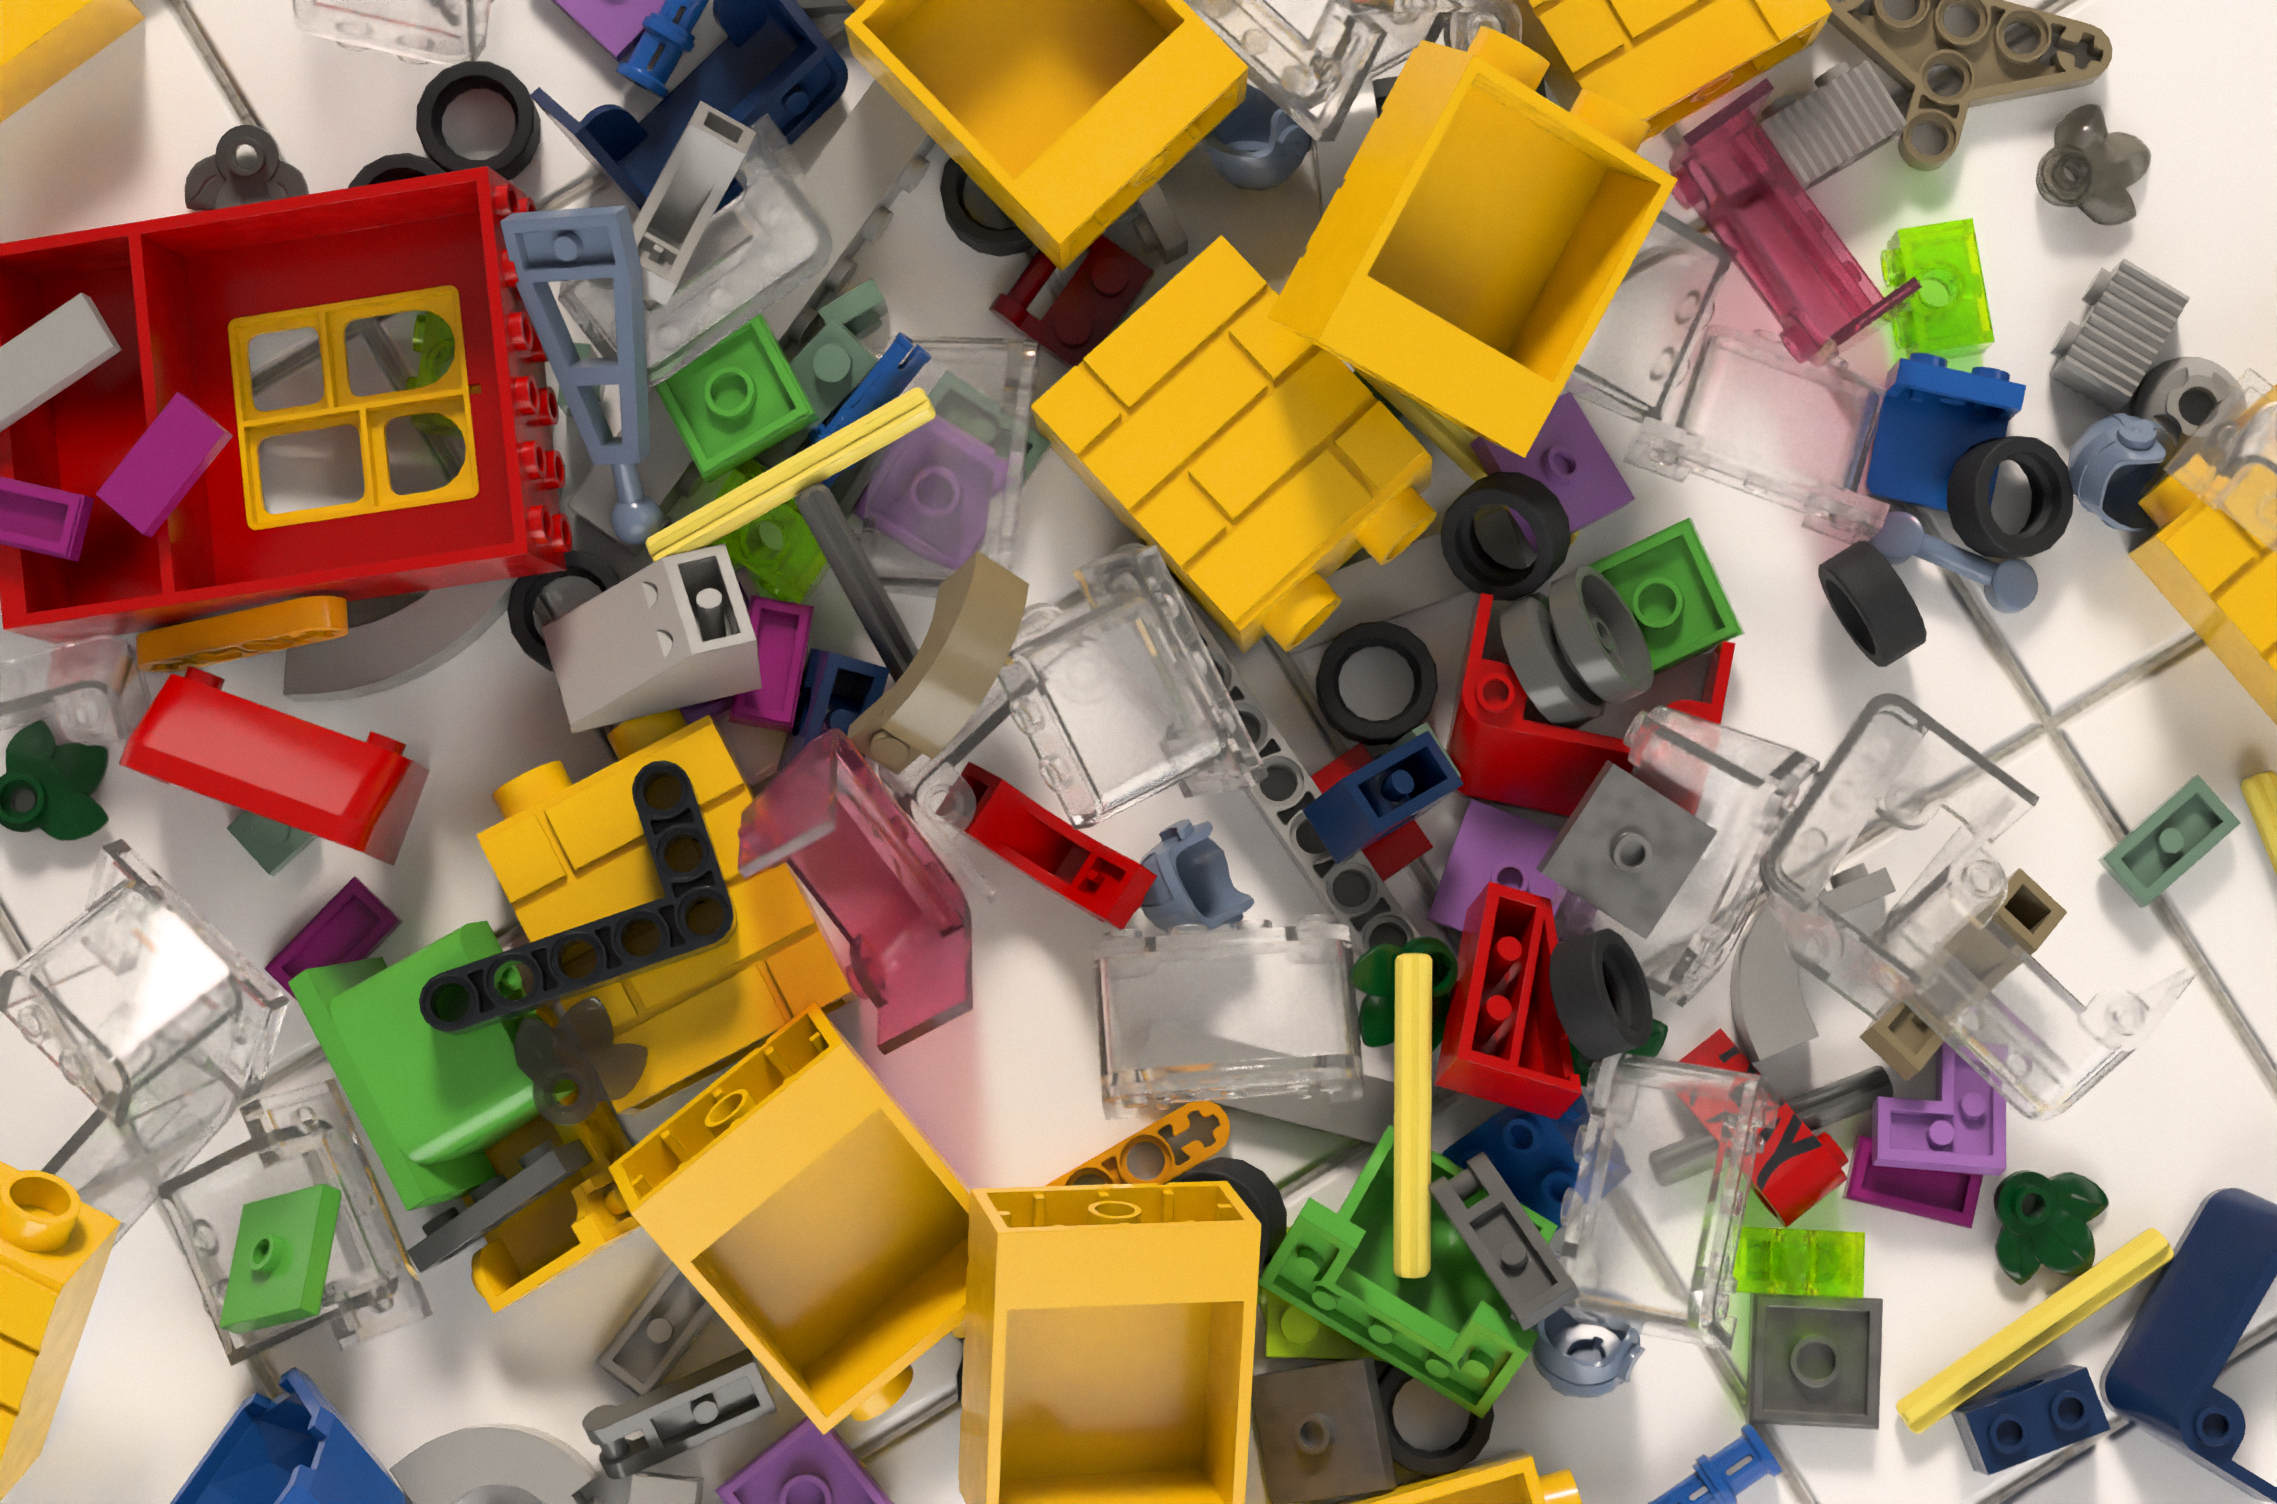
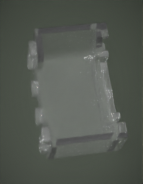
M1331 914L1308 915L1298 919V926L1272 928V921L1250 919L1234 923L1233 931L1207 933V926L1185 924L1169 928L1168 936L1142 938V931L1120 929L1104 933V942L1096 944L1091 948L1101 1100L1106 1120L1138 1118L1137 1108L1149 1106V1099H1155L1156 1110H1169V1103L1298 1094V1100L1311 1099V1087H1318V1093L1330 1094V1103L1363 1101L1364 1075L1356 988L1348 979L1354 965L1351 928L1346 925L1337 924V916Z
M1619 1053L1603 1058L1602 1062L1594 1061L1591 1065L1587 1081V1097L1589 1100H1593L1588 1125L1581 1124L1579 1126L1574 1143V1161L1580 1163L1575 1188H1567L1561 1206V1225L1567 1227L1562 1252H1554L1576 1284L1580 1296L1562 1307V1309L1582 1324L1628 1332L1629 1328L1632 1327L1641 1335L1731 1351L1737 1318L1727 1315L1729 1295L1723 1294V1292L1736 1294L1738 1281L1732 1274L1756 1153L1763 1154L1765 1140L1757 1129L1763 1127L1775 1129L1781 1097L1763 1075L1628 1053Z

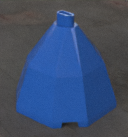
M296 1367L281 1375L278 1385L285 1391L272 1400L256 1392L241 1403L170 1503L407 1504L404 1494L383 1463L309 1375Z

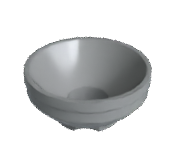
M2180 357L2159 364L2142 378L2132 395L2129 405V416L2153 421L2168 432L2174 445V455L2168 469L2175 470L2197 452L2211 467L2226 458L2238 444L2243 433L2233 421L2247 409V405L2237 380L2224 367L2214 361L2201 357ZM2199 390L2210 397L2214 406V414L2209 423L2196 426L2188 423L2182 417L2179 411V400L2184 392Z

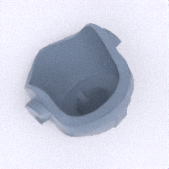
M1247 83L1245 101L1203 139V144L1216 172L1222 179L1240 189L1263 191L1280 186L1302 164L1311 147L1312 130L1307 109L1302 99L1295 92L1260 89Z
M2125 413L2106 415L2103 419L2089 426L2072 445L2067 467L2075 498L2083 508L2097 515L2111 528L2135 532L2147 530L2151 526L2152 519L2137 502L2159 482L2169 468L2174 455L2172 438L2159 424L2148 419L2128 416Z
M1185 819L1165 828L1159 833L1161 841L1142 857L1139 863L1157 875V878L1146 893L1140 908L1156 927L1168 934L1179 936L1201 935L1226 923L1232 929L1243 920L1244 916L1242 913L1246 912L1254 904V899L1250 895L1238 891L1233 886L1224 851L1208 837L1213 830L1212 824L1208 821L1193 826L1189 819Z
M1598 1297L1576 1298L1530 1327V1329L1534 1330L1533 1332L1539 1335L1531 1349L1534 1366L1540 1375L1550 1383L1552 1389L1564 1396L1579 1398L1599 1397L1613 1391L1623 1382H1630L1632 1369L1645 1351V1348L1640 1346V1334L1633 1317L1622 1306L1611 1300Z

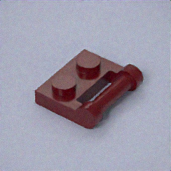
M1104 235L1098 237L1085 250L1089 253L1041 321L1031 315L1027 308L1057 267L1040 249L1007 295L1000 293L989 307V310L998 319L1069 369H1072L1075 365L1078 366L1085 356L1118 327L1154 277V270Z

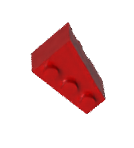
M1489 881L1467 909L1457 959L1458 976L1451 991L1434 1085L1558 1120L1582 1095L1579 1074H1574L1569 1038L1559 1021L1551 995L1549 981L1550 956L1556 944H1558L1551 899Z

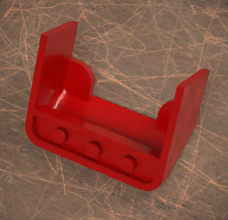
M1481 593L1473 606L1445 750L1461 774L1459 778L1463 782V785L1454 792L1470 799L1569 818L1606 761L1609 760L1694 815L1719 735L1736 643L1722 641L1709 654L1701 701L1678 700L1664 707L1654 720L1650 743L1646 744L1523 719L1527 693L1522 688L1512 666L1498 661L1482 659L1494 595Z
M188 666L184 677L170 674L130 735L119 765L169 785L170 783L354 849L387 864L395 865L430 770L415 761L403 756L406 744L371 731L366 742L243 699L221 691L225 679Z

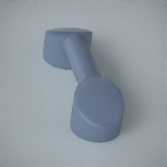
M1893 511L1885 513L1876 519L1868 529L1866 541L1877 548L1890 565L1903 563L1913 555L1984 584V594L1988 603L2000 612H2019L2029 606L2037 595V575L2026 561L2017 558L2007 559L2000 564L1924 533L1921 522L1907 512Z

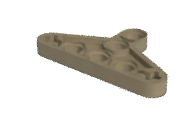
M1826 0L1832 9L1827 21L1910 93L1904 113V119L1908 124L1898 137V150L1901 158L1909 166L1921 171H1931L1940 168L1953 155L1959 144L1968 108L2089 85L2104 73L2112 60L2113 48L2109 37L2102 29L2088 23L2004 0H1915L1916 14L1911 19L1905 21H1898L1889 17L1884 10L1883 0L1870 1V16L1858 13L1865 0H1843L1842 2ZM1955 6L1970 10L1977 21L1975 33L1965 38L1950 34L1943 22L1945 11ZM2014 23H2024L2030 26L2037 37L2036 49L2028 54H2017L2011 51L2004 40L2006 27ZM2052 32L2060 36L2055 42L2054 47L2073 50L2078 42H2084L2088 44L2087 54L2096 58V61H2090L2084 69H2079L2074 66V55L2056 50L2050 58L2051 66L2040 63V59L2046 53L2051 43ZM1938 65H1946L1953 68L1959 74L1961 80L1959 92L1949 97L1934 93L1927 81L1929 70ZM1922 124H1931L1939 128L1945 138L1944 150L1934 156H1926L1919 153L1914 148L1911 140L1913 129Z

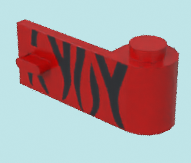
M1721 1028L1661 1075L1666 1085L1743 1172L1745 1180L1753 1193L1783 1227L1787 1228L1847 1180L1841 1168L1849 1160L1839 1145L1825 1131L1816 1137Z

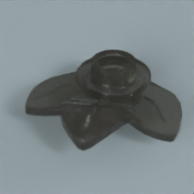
M2083 105L2065 115L2056 125L2054 148L2045 153L2038 163L2036 186L2040 195L2052 205L2059 207L2077 206L2095 223L2108 226L2119 225L2136 217L2134 202L2126 188L2136 183L2147 172L2152 154L2148 146L2134 135L2123 132L2108 134L2105 118L2099 105ZM2064 167L2072 173L2075 182L2066 176Z
M591 996L572 1006L560 1018L555 1028L540 1020L526 1017L518 1029L514 1044L517 1065L534 1082V1104L538 1112L551 1123L569 1126L586 1120L594 1112L598 1102L614 1101L625 1097L634 1089L645 1070L648 1057L647 1048L632 1043L613 1044L614 1031L611 1018L598 997ZM566 1079L575 1082L579 1089L577 1100L568 1106L561 1104L555 1095L557 1085Z

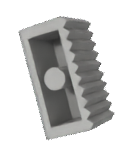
M1868 60L1852 69L1847 61H1844L1832 67L1814 81L1818 88L1816 91L1809 93L1799 100L1796 99L1793 93H1789L1767 106L1760 113L1764 121L1760 123L1753 135L1755 143L1760 146L1761 152L1766 156L1768 164L1773 167L1775 175L1779 177L1781 185L1786 188L1788 196L1792 199L1899 137L1908 123Z
M2125 258L2111 272L2101 267L2081 299L2091 306L2080 325L2069 321L2050 351V354L2059 358L2050 374L2051 377L2061 381L2065 386L2071 387L2075 392L2083 394L2087 399L2093 400L2097 405L2105 407L2109 412H2118L2131 399L2190 297Z

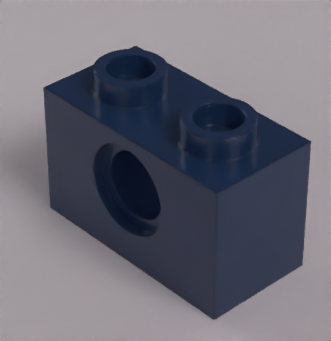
M811 648L800 685L792 733H787L777 771L856 793L866 756L846 744L849 725L883 695L890 669L834 652Z
M1428 730L1342 778L1302 811L1335 862L1339 864L1424 815L1461 787L1463 782Z
M2071 1364L1968 1402L1951 1412L1973 1470L1986 1475L1997 1473L2111 1429L2087 1367Z

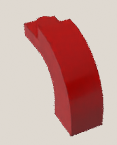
M971 762L967 763L935 813V816L1031 880L1099 921H1105L1123 931L1132 915L1140 908L1146 893L1157 878V875L1143 865L1089 837L1037 804L1002 778Z

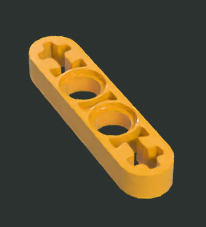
M336 596L302 597L143 632L136 636L137 668L141 671L152 673L186 671L188 666L200 668L343 637L349 633L347 601L342 597Z
M1196 1100L1187 1103L1045 1186H1073L1079 1177L1086 1174L1097 1175L1106 1184L1158 1183V1185H1163L1217 1154L1225 1146L1230 1136V1123L1227 1114L1219 1105L1208 1100ZM1198 1110L1203 1118L1214 1115L1220 1125L1212 1131L1216 1142L1211 1146L1204 1147L1201 1141L1195 1140L1180 1148L1189 1156V1160L1177 1166L1171 1146L1158 1134V1130L1171 1125L1172 1133L1175 1137L1190 1127V1121L1187 1116L1191 1112ZM1142 1142H1151L1157 1145L1165 1158L1162 1172L1156 1178L1150 1180H1140L1134 1177L1127 1166V1155L1130 1149Z

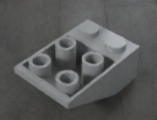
M725 543L663 557L542 628L572 734L762 688L757 639Z

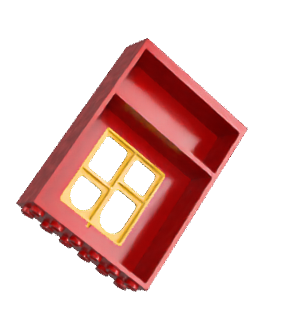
M484 166L0 243V347L78 294L83 293L91 297L122 351L0 432L1 477L85 495L94 499L79 562L0 544V601L3 630L60 644L156 630L302 597L336 596L350 602L565 571V552L571 551L572 532L566 514H560L558 489L565 486V467L560 452L553 448L551 425L558 423V403L553 388L551 386L547 387L544 362H549L516 287L515 283L519 282L515 264L509 260L500 221L512 213L537 211L532 198L527 197L525 192L490 167ZM410 311H430L442 317L451 328L455 340L454 359L448 371L435 383L421 388L368 396H355L351 391L345 329L350 322L358 319ZM307 327L314 328L319 336L324 384L322 399L317 403L259 411L255 407L249 358L250 341L255 336ZM179 392L186 395L231 433L233 437L156 533L149 537L139 532L97 496L96 493L174 395ZM419 414H441L451 419L461 430L466 445L465 461L458 475L446 486L432 491L397 495L391 486L386 439L388 423L395 418ZM346 425H353L357 428L360 436L365 485L364 495L359 501L278 514L268 513L264 506L259 459V446L264 439Z

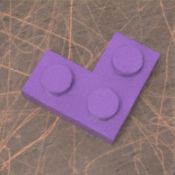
M1945 1040L1936 1051V1101L1878 1096L1872 1103V1165L2000 1176L2006 1170V1045Z

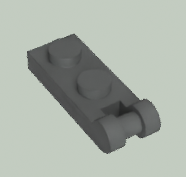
M1482 1151L1466 1161L1467 1169L1450 1180L1442 1176L1429 1184L1428 1188L1442 1213L1450 1221L1523 1331H1526L1578 1298L1580 1293L1574 1281L1494 1165ZM1483 1190L1488 1197L1467 1209L1463 1202Z
M747 1348L619 1406L610 1404L596 1407L584 1417L582 1426L590 1442L594 1445H599L602 1450L599 1454V1461L606 1475L611 1479H622L777 1411L755 1358ZM641 1430L644 1435L635 1440L625 1439V1436Z

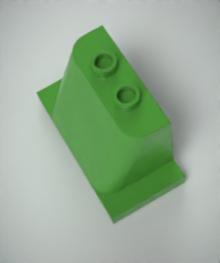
M487 920L465 924L387 967L383 957L305 969L288 982L407 1211L468 1196L477 1187L497 1176L485 1151L577 1089L552 1043V1034L548 1025L537 1015L535 1010L467 1034L459 1035L435 1029L425 1021L421 1014L419 998L422 988L429 979L439 973L504 952ZM515 965L507 968L500 980L501 992L508 1000H519L527 996L522 987L521 975ZM459 985L450 986L440 994L437 1001V1010L444 1021H457L467 1013L470 999L466 989Z
M1389 1125L1337 1213L1314 1199L1308 1198L1259 1279L1258 1284L1483 1419L1527 1358L1539 1335L1530 1329L1523 1331L1519 1323L1510 1318L1512 1315L1511 1311L1450 1221L1442 1213L1432 1195L1431 1270L1426 1277L1403 1278L1395 1275L1393 1272L1394 1127ZM1431 1150V1183L1442 1176L1450 1180L1464 1171V1169L1454 1164L1448 1157ZM1482 1190L1463 1203L1469 1209L1488 1196ZM1520 1203L1542 1237L1549 1244L1558 1225Z

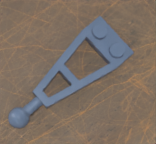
M628 206L512 213L500 221L509 260L514 262L519 280L515 284L593 464L611 466L619 499L611 513L612 528L615 534L628 544H645L648 537L660 531L662 513L658 504L652 498L644 495L637 463H640L651 454L642 266ZM613 278L617 357L580 359L548 282ZM619 384L622 437H613L592 386Z

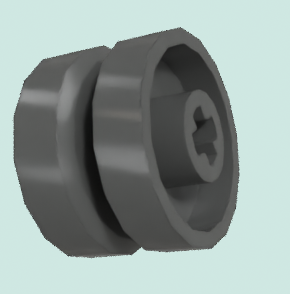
M1588 565L1579 567L1551 582L1548 597L1540 592L1533 593L1503 609L1500 618V628L1509 662L1524 691L1536 708L1553 725L1577 729L1602 716L1606 701L1614 706H1618L1652 689L1654 671L1651 655L1631 610L1614 586L1600 572Z

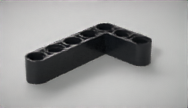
M665 760L654 761L641 768L635 776L632 785L633 800L666 897L439 973L428 980L420 994V1012L425 1021L435 1029L453 1035L467 1034L714 950L726 944L735 933L738 923L737 913L696 789L686 772L675 763ZM660 777L675 778L681 783L682 787L680 800L675 806L667 810L654 809L647 802L649 786ZM689 838L696 840L701 844L703 850L702 860L697 868L685 873L672 870L668 865L667 859L671 846L680 839ZM706 900L717 902L723 908L724 913L723 923L720 928L711 935L702 936L692 932L689 927L688 917L694 905ZM647 921L656 924L660 930L661 937L658 948L652 954L645 957L631 955L626 948L625 941L630 928L639 922ZM578 943L591 944L597 954L595 969L584 978L575 979L567 976L563 968V958L566 951ZM513 965H527L533 974L534 980L531 991L522 999L508 1000L500 989L502 974ZM462 986L469 995V1009L461 1019L446 1022L438 1013V998L443 990L448 987Z

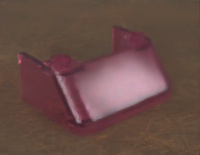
M1765 78L1682 137L1668 163L1671 175L1678 179L1671 194L1684 209L1694 208L1783 329L1780 332V338L1789 354L1800 364L1808 360L1814 366L1821 367L1889 324L1922 286L1913 277L1885 298L1755 125L1756 117L1774 89L1769 80Z
M834 727L812 739L742 811L741 826L738 828V871L746 879L766 867L774 869L787 862L850 943L851 964L846 967V975L857 996L862 1000L869 998L877 1008V1047L883 1055H886L973 1009L971 911L967 899L955 878L851 740L839 728Z

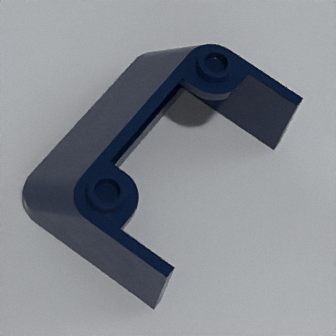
M714 0V19L728 38L639 123L627 110L615 104H605L596 107L578 122L540 87L530 96L577 150L638 212H640L700 101L757 132L747 155L710 219L709 225L837 102L847 86L848 69L844 60L796 0Z
M2223 1188L2211 1192L2200 1203L2173 1249V1259L2163 1266L2100 1376L2099 1389L2105 1405L2121 1418L2254 1499L2277 1504V1487L2232 1461L2245 1435V1418L2241 1408L2233 1399L2212 1387L2277 1276V1204L2243 1189Z

